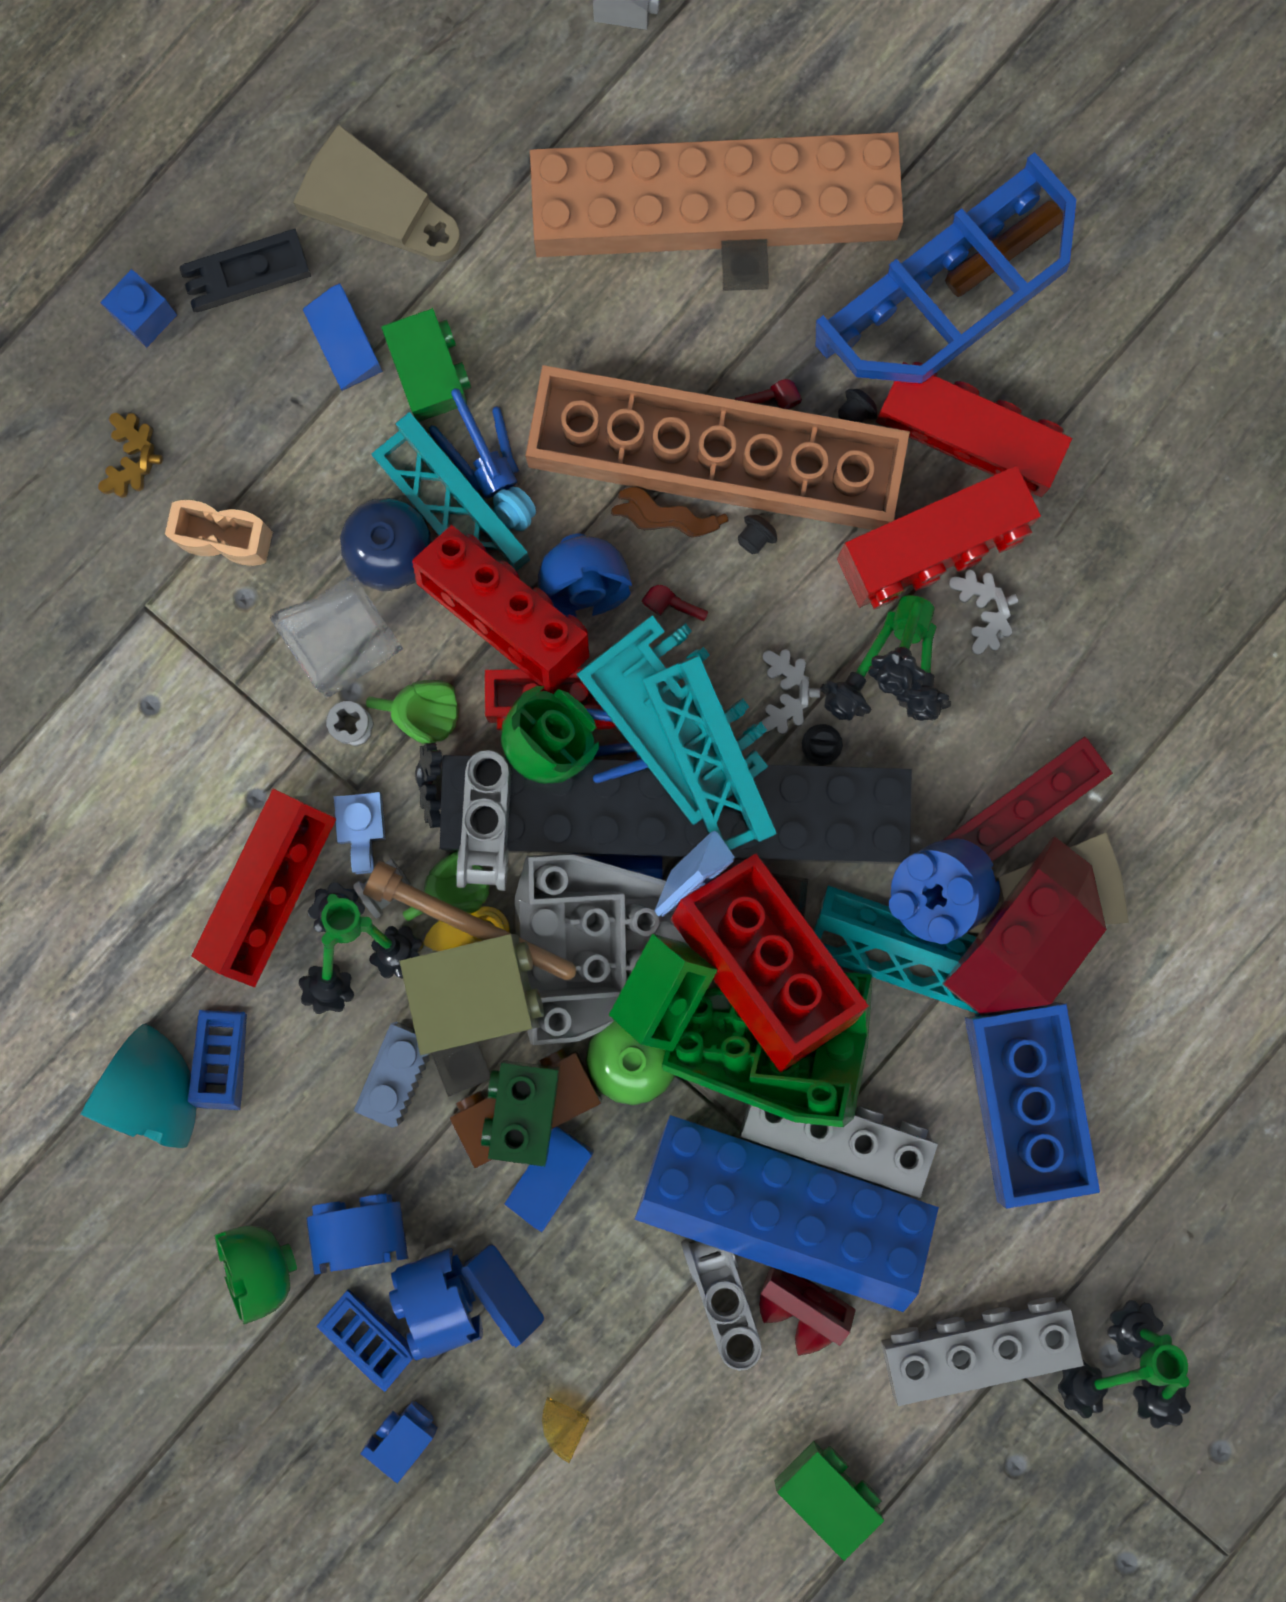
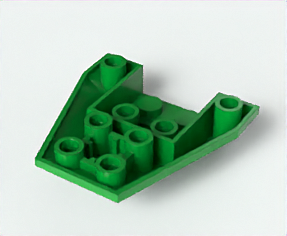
M844 972L869 1007L853 1025L781 1073L721 989H707L674 1050L665 1051L662 1062L663 1071L795 1123L844 1127L854 1119L868 1049L872 975Z

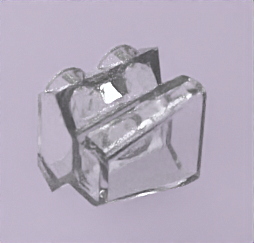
M353 574L312 600L280 609L270 615L272 623L315 689L323 693L326 699L348 688L354 681L377 666L387 663L392 656L404 649L361 582Z

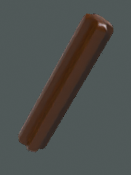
M1047 201L993 240L992 243L1010 261L1061 224L1063 212L1054 201ZM977 252L948 273L945 282L955 296L961 297L995 271Z

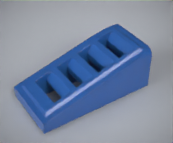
M199 1010L188 1102L194 1107L240 1110L247 1019L245 1012ZM210 1027L233 1028L232 1036L209 1035ZM209 1046L231 1047L230 1055L208 1054ZM208 1065L229 1066L228 1074L207 1073ZM206 1084L226 1085V1093L206 1092Z
M349 1289L316 1326L384 1392L413 1359L407 1340ZM351 1308L357 1315L341 1332L335 1325ZM364 1321L370 1328L357 1344H354L349 1338ZM378 1334L384 1341L369 1357L363 1350ZM392 1348L397 1355L383 1369L377 1363Z

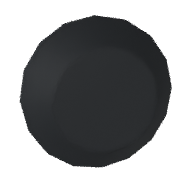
M847 389L845 391L847 401L838 409L839 419L862 423L866 418H877V405L864 391L860 389Z
M756 514L744 517V522L747 526L738 535V543L751 554H759L767 542L771 544L777 543V532L769 522Z
M826 724L814 725L804 734L802 751L812 763L819 765L830 764L841 754L843 747L842 737L832 726Z

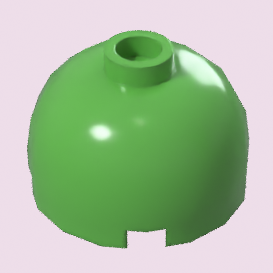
M615 1021L602 1030V1032L593 1035L589 1041L586 1056L589 1077L599 1092L614 1102L627 1105L651 1102L668 1089L675 1075L663 1071L662 1062L666 1050L641 1045Z

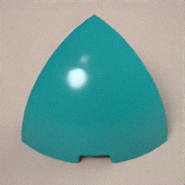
M146 1023L142 1024L117 1051L97 1082L80 1115L132 1137L138 1134L148 1137L162 1146L186 1148L192 1136L196 1118V1107L188 1102L191 1079L189 1068L177 1048L163 1034Z

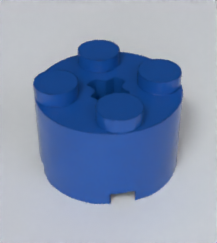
M957 838L932 843L907 857L898 866L891 883L889 910L915 936L926 941L947 944L985 921L996 908L1000 896L999 880L996 882L991 868L994 865L990 857L980 847L967 840Z
M385 1193L359 1198L360 1207L346 1209L345 1202L340 1203V1201L312 1206L313 1216L306 1217L314 1275L327 1273L326 1263H329L330 1272L391 1262L390 1252L396 1251L397 1260L408 1259L400 1202H392V1195Z
M452 1248L397 1267L396 1271L391 1273L395 1290L389 1292L390 1302L398 1319L406 1318L411 1331L407 1333V1342L411 1354L416 1361L422 1358H432L483 1338L480 1315L472 1318L470 1312L473 1311L472 1302L476 1301L473 1289L461 1274L463 1264L458 1255L453 1256Z

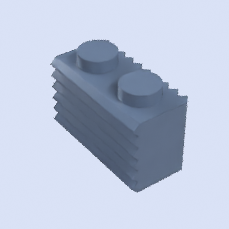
M397 1021L390 1024L354 1108L356 1113L391 1128L398 1126L404 1121L403 1115L408 1112L407 1106L412 1103L410 1098L415 1095L414 1089L419 1087L417 1081L423 1078L421 1072L426 1070L425 1063L430 1061L429 1054L420 1055L414 1028Z

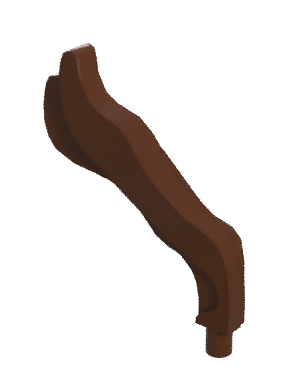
M630 487L620 491L618 498L628 500V503L616 505L611 509L613 516L628 518L638 529L645 531L675 528L689 537H700L718 530L720 525L728 522V517L725 513L717 517L712 515L708 518L700 519L683 506L659 507L643 489L638 487Z

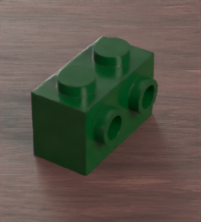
M503 1060L500 1071L491 1070L488 1098L496 1099L494 1117H485L481 1138V1146L489 1147L488 1159L546 1166L560 1067Z

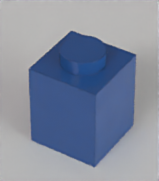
M132 269L100 302L110 315L146 348L177 316L167 300Z

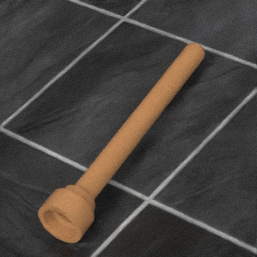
M380 860L373 869L363 891V895L378 902H381L382 899L391 902L394 898L482 941L511 934L402 882L403 876L396 874L397 868ZM519 938L520 943L527 942L534 966L564 980L574 978L576 967L572 962Z

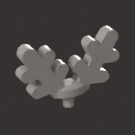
M967 570L965 578L952 577L949 581V586L951 589L961 592L959 600L962 603L968 602L973 595L980 596L976 601V606L980 609L984 608L991 600L996 601L999 610L997 613L984 611L981 614V620L989 623L987 627L975 626L972 628L971 634L973 637L978 638L972 646L974 654H982L988 646L993 651L998 650L1000 642L996 634L999 630L1004 637H1009L1012 634V629L1007 621L1011 616L1008 606L1018 603L1016 594L1005 597L1002 589L995 587L994 578L991 573L983 575V583L977 582L976 574L973 570Z
M787 649L782 650L780 656L771 650H767L763 653V660L771 666L767 670V676L770 679L780 675L786 677L780 683L783 690H789L796 685L800 687L799 698L794 699L788 694H782L780 702L785 705L783 708L779 709L772 704L766 706L765 711L769 717L761 721L767 729L765 733L777 728L780 734H786L788 732L787 720L792 717L796 726H802L804 723L803 710L808 708L809 697L820 698V688H809V677L804 675L806 668L805 660L802 658L797 659L795 667L790 665L791 654Z

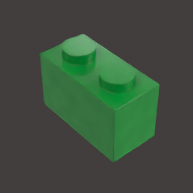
M432 308L381 326L410 409L418 422L457 409L458 407L451 394L454 388L460 390L467 404L463 391L471 389V385L463 362L453 364L448 349L456 346L447 319L438 322Z
M652 934L613 1005L609 1016L641 1045L673 1051L714 978L717 969L685 942Z
M813 1441L774 1480L776 1491L831 1549L845 1561L885 1521L878 1507L882 1499L864 1480L856 1484L844 1472L849 1466L831 1446L823 1450Z

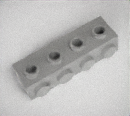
M748 1104L739 1130V1134L743 1138L918 1198L921 1197L938 1146L935 1141L927 1138L928 1129L906 1121H902L900 1128L882 1123L884 1114L862 1106L857 1107L854 1119L844 1127L795 1123Z
M1045 1297L1028 1302L1029 1309L1010 1312L1009 1307H999L982 1312L983 1319L964 1322L963 1317H953L938 1321L936 1323L937 1329L919 1332L917 1327H907L895 1330L890 1333L891 1339L881 1341L893 1398L898 1406L1084 1366L1071 1309L1062 1301L1056 1302L1054 1297Z

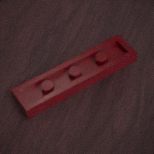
M1084 736L942 840L957 838L967 840L980 847L993 862L1113 773L1086 736Z

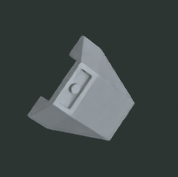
M575 854L526 856L515 894V934L519 935V938L572 962L576 967V975L570 980L561 979L534 965L532 970L527 971L531 990L538 989L544 1011V1016L538 1018L539 1028L527 1030L530 1044L544 1045L578 1042L602 1032L614 1021L609 1016V1013L651 935L656 934L687 944L671 921L675 910L663 917L662 915L658 917L655 913V908L666 883L665 880Z

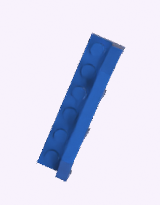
M1034 152L1027 157L1026 166L1023 170L967 213L963 208L957 211L954 215L953 224L902 263L897 259L891 262L887 275L828 320L824 315L817 319L815 346L826 359L836 353L856 377L911 383L925 382L1067 272L1071 258L1077 199ZM1042 186L1063 210L1059 259L1027 283L990 240L1001 232L1005 225L1004 222L1016 212L1019 216L1024 215L1037 204L1040 199L1039 193ZM973 246L1014 294L961 334L925 293V290L932 284V277L946 268L950 271L961 264L968 256V250ZM906 297L911 299L948 343L946 347L921 366L861 360L852 350V347L860 340V333L873 323L879 326L886 322L896 312V305Z

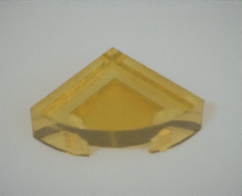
M547 1397L542 1415L545 1438L551 1449L561 1459L570 1463L588 1424L589 1416Z

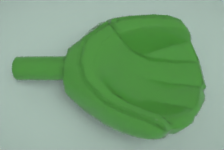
M443 680L414 682L412 685L403 688L394 700L370 696L366 700L367 708L391 712V720L404 733L422 744L445 740L455 729L456 721L458 720L459 708L455 697V688Z
M458 851L451 852L429 871V875L425 880L424 892L469 914L474 913L486 901L489 894V885L467 883L465 888H457ZM480 865L472 866L473 869L484 870ZM410 907L403 911V916L407 921H411L423 912Z

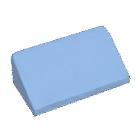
M712 831L671 870L655 908V913L658 917L661 915L663 917L675 910L681 899L714 880L733 862L734 855L716 831Z

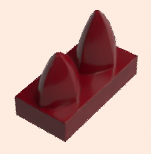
M773 1267L767 1273L759 1302L763 1323L781 1322L792 1316L799 1319L795 1334L798 1356L820 1351L832 1342L841 1346L850 1334L856 1311L855 1308L815 1282Z

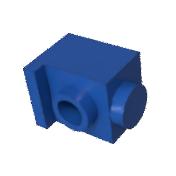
M412 1401L400 1415L392 1411L375 1432L381 1440L379 1441L372 1435L360 1454L398 1484L434 1438L438 1428L432 1423L434 1417L425 1407Z

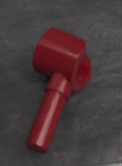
M789 379L780 380L773 384L770 389L762 392L735 397V400L755 404L767 403L775 399L779 408L788 410L802 402L795 383Z
M664 585L651 587L641 601L644 606L659 616L663 614L669 605L675 610L703 622L708 614L707 610L681 600Z

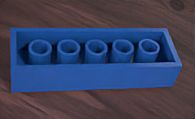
M670 1115L661 1134L634 1220L904 1312L919 1294L939 1207Z

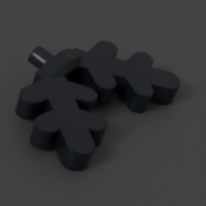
M436 742L425 743L424 746H420V761L415 769V780L420 790V807L424 809L425 823H429L430 828L440 827L441 818L439 811L441 803L439 799L436 800L437 788L436 784H433V781L437 779V775L441 774L439 764L442 762V752L440 749L437 750Z

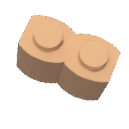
M195 500L172 502L165 535L191 554L198 556L222 554L230 561L247 566L266 563L273 534L271 529L254 514L235 509L217 512L211 506Z

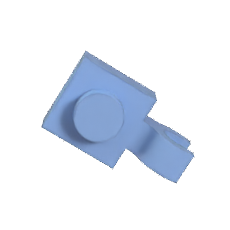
M376 792L334 796L337 842L339 844L351 843L352 873H356V875L372 873L374 869L372 841L386 840L382 794Z

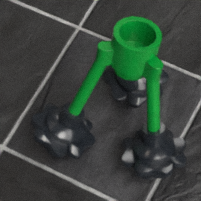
M913 595L900 598L896 612H888L883 628L857 671L851 672L845 682L834 683L827 681L826 684H822L820 690L826 695L824 707L827 711L831 712L839 720L851 721L855 715L863 717L865 714H869L872 709L861 693L862 688L867 682L864 678L867 672L877 680L879 688L884 693H892L897 696L896 700L899 701V706L906 708L907 716L913 717L914 720H936L942 709L951 707L949 695L940 692L934 687L935 675L931 673L932 643L937 627L931 623L935 608L930 601ZM894 631L895 637L901 641L900 646L884 656H878L890 634ZM922 639L920 668L912 656L910 646L911 644L919 643Z
M337 882L331 883L328 891L322 888L315 891L314 903L308 909L309 917L317 919L314 922V929L317 932H326L322 937L324 945L323 966H311L308 969V976L301 977L298 983L302 990L301 1003L305 1006L313 1005L312 1008L316 1014H322L329 1010L341 1012L345 1008L344 1002H349L354 998V992L350 987L351 974L348 972L340 973L339 966L333 964L334 946L337 943L352 942L360 936L361 932L369 934L374 939L371 947L375 951L371 954L369 961L372 965L378 967L381 976L385 979L391 978L394 974L397 978L403 979L399 961L420 956L417 952L421 951L424 944L421 939L414 936L409 926H402L399 930L394 926H389L385 933H382L373 924L370 917L361 916L365 911V907L362 903L356 902L359 896L355 889H345Z
M1128 1300L1122 1309L1113 1311L1110 1314V1320L1115 1325L1109 1327L1107 1335L1116 1342L1120 1354L1128 1355L1132 1352L1136 1358H1141L1140 1368L1103 1378L1099 1368L1090 1367L1083 1360L1084 1366L1062 1370L1063 1378L1058 1384L1057 1389L1064 1400V1406L1068 1410L1077 1411L1084 1419L1090 1418L1092 1413H1101L1103 1411V1398L1108 1393V1388L1141 1380L1142 1386H1137L1133 1390V1396L1138 1402V1417L1141 1419L1150 1418V1424L1155 1429L1165 1425L1180 1426L1183 1422L1182 1415L1187 1414L1191 1410V1405L1185 1397L1186 1387L1190 1383L1186 1376L1189 1366L1187 1357L1180 1348L1172 1345L1170 1335L1157 1334L1164 1325L1155 1316L1153 1306L1150 1303L1144 1302L1139 1306L1136 1301Z

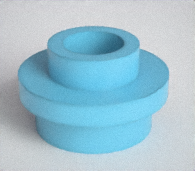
M511 487L508 490L502 489L493 497L494 513L508 529L513 528L517 531H524L531 525V518L535 516L536 509L530 497L518 487Z

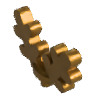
M112 413L109 421L116 430L111 433V437L117 442L128 439L129 442L123 445L124 452L133 455L141 451L139 462L135 463L130 458L123 457L120 463L126 469L122 471L117 470L113 466H108L105 473L109 477L99 482L98 489L104 494L108 495L115 492L117 496L124 498L128 494V484L130 483L131 487L136 491L143 490L144 475L150 474L152 464H162L163 457L162 455L154 454V445L150 443L153 433L152 427L148 424H142L138 432L139 418L135 414L130 413L125 419L118 413Z

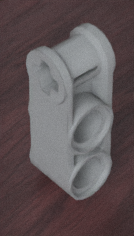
M490 750L474 754L467 762L465 770L461 845L459 846L457 860V888H465L468 883L496 885L498 890H506L508 875L507 838L512 773L507 759L501 754ZM485 759H494L501 766V777L492 786H484L477 779V767ZM484 806L493 808L499 820L496 829L489 834L479 832L473 823L475 812ZM472 866H492L493 870L473 869Z
M688 1240L682 1241L681 1245L692 1279L697 1284L723 1362L731 1369L738 1371L748 1370L760 1359L762 1348L737 1271L739 1267L735 1255L698 1241L690 1243ZM720 1251L719 1253H716V1254H713V1255H710V1256H707V1257H704V1258H700V1257H702V1256H705V1255H708V1254H711V1253ZM722 1288L731 1289L738 1296L737 1305L734 1309L727 1312L718 1311L711 1303L713 1294ZM736 1334L747 1335L753 1341L752 1350L743 1357L733 1356L726 1348L728 1340Z

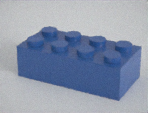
M1053 1002L1051 1005L1011 1009L965 1017L997 1202L1008 1209L1100 1193L1067 1004Z

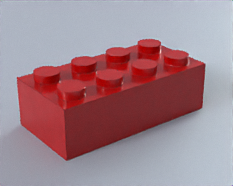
M1016 465L845 542L837 557V561L859 608L871 603L875 610L899 598L898 595L904 592V588L913 584L915 591H918L936 583L941 579L940 576L947 572V568L955 566L957 572H960L981 562V557L990 553L989 550L994 547L997 548L999 553H1002L1024 542L1023 538L1033 533L1031 526L1041 515Z
M756 853L680 900L671 918L672 923L687 944L717 969L713 980L780 1073L853 1025L869 1007Z

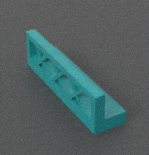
M408 412L395 424L399 431L371 453V455L438 536L449 527L450 514L467 515L475 522L474 536L480 541V532L482 530L491 541L481 542L485 549L498 550L516 572L530 561L528 552L414 416ZM407 441L417 453L415 471L396 470L386 457ZM423 461L433 473L422 472ZM403 478L414 479V489ZM421 480L440 481L445 486L444 506L426 505L419 498ZM452 496L456 499V501L461 505L462 508L451 507ZM433 513H444L443 525Z
M700 656L690 657L643 678L642 682L709 834L712 831H716L729 850L753 839L760 842L777 834ZM681 673L688 689L682 709L663 703L656 684ZM691 701H693L699 716L688 713ZM667 710L679 715L675 727ZM685 717L702 723L706 730L707 737L701 753L684 748L678 735ZM711 744L718 760L707 756ZM686 754L698 758L694 771ZM704 761L722 767L726 781L719 797L702 791L699 785L698 777ZM730 788L737 804L726 800ZM706 798L717 802L713 814ZM724 805L741 811L748 826V830L726 840L723 839L717 826V821Z
M829 885L827 886L813 931L819 939H821L824 930L840 935L845 939L847 945L837 948L823 943L839 966L862 974H871L873 978L980 1014L942 985L977 937L965 933L947 944L926 941L915 936L899 919L895 918L889 910V906ZM877 948L887 952L892 960L879 963L870 960L865 951ZM922 964L931 967L935 975L922 978L913 975L909 967Z

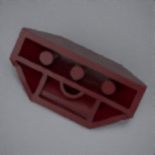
M1052 837L942 985L978 1013L1051 1005L1107 930L1092 865L1058 838Z

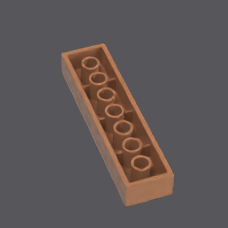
M898 132L530 150L533 231L537 257L895 241L898 239L903 225Z
M542 365L525 456L528 468L874 530L894 521L910 432Z

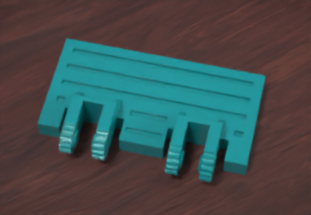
M652 615L576 675L687 819L694 825L702 819V816L642 682L643 678L666 669L659 658L674 646L683 643L692 630L685 623L651 649L648 644L665 632ZM702 647L691 652L685 660L693 656H700L703 662L710 654ZM681 673L656 684L663 703L678 709H682L688 693L685 684L680 687L677 683L682 679ZM743 698L724 711L729 724L743 716L749 708V705ZM691 701L688 713L699 716L693 701ZM667 710L675 727L679 715ZM685 717L678 737L684 748L701 753L707 733L702 723ZM761 721L749 726L743 731V734L736 738L741 752L767 731ZM711 744L707 756L718 760ZM753 750L744 757L752 778H755L768 767L756 750ZM686 754L694 771L698 758ZM704 761L698 777L699 785L702 791L719 797L726 781L722 767ZM731 788L726 799L733 795ZM706 798L710 810H714L717 802Z

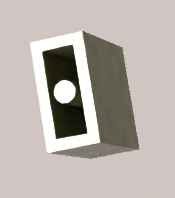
M504 935L399 961L420 1055L539 1028L538 1018L544 1016L543 1004L538 989L531 990L527 971L533 969L532 956L527 942L520 943L519 935Z

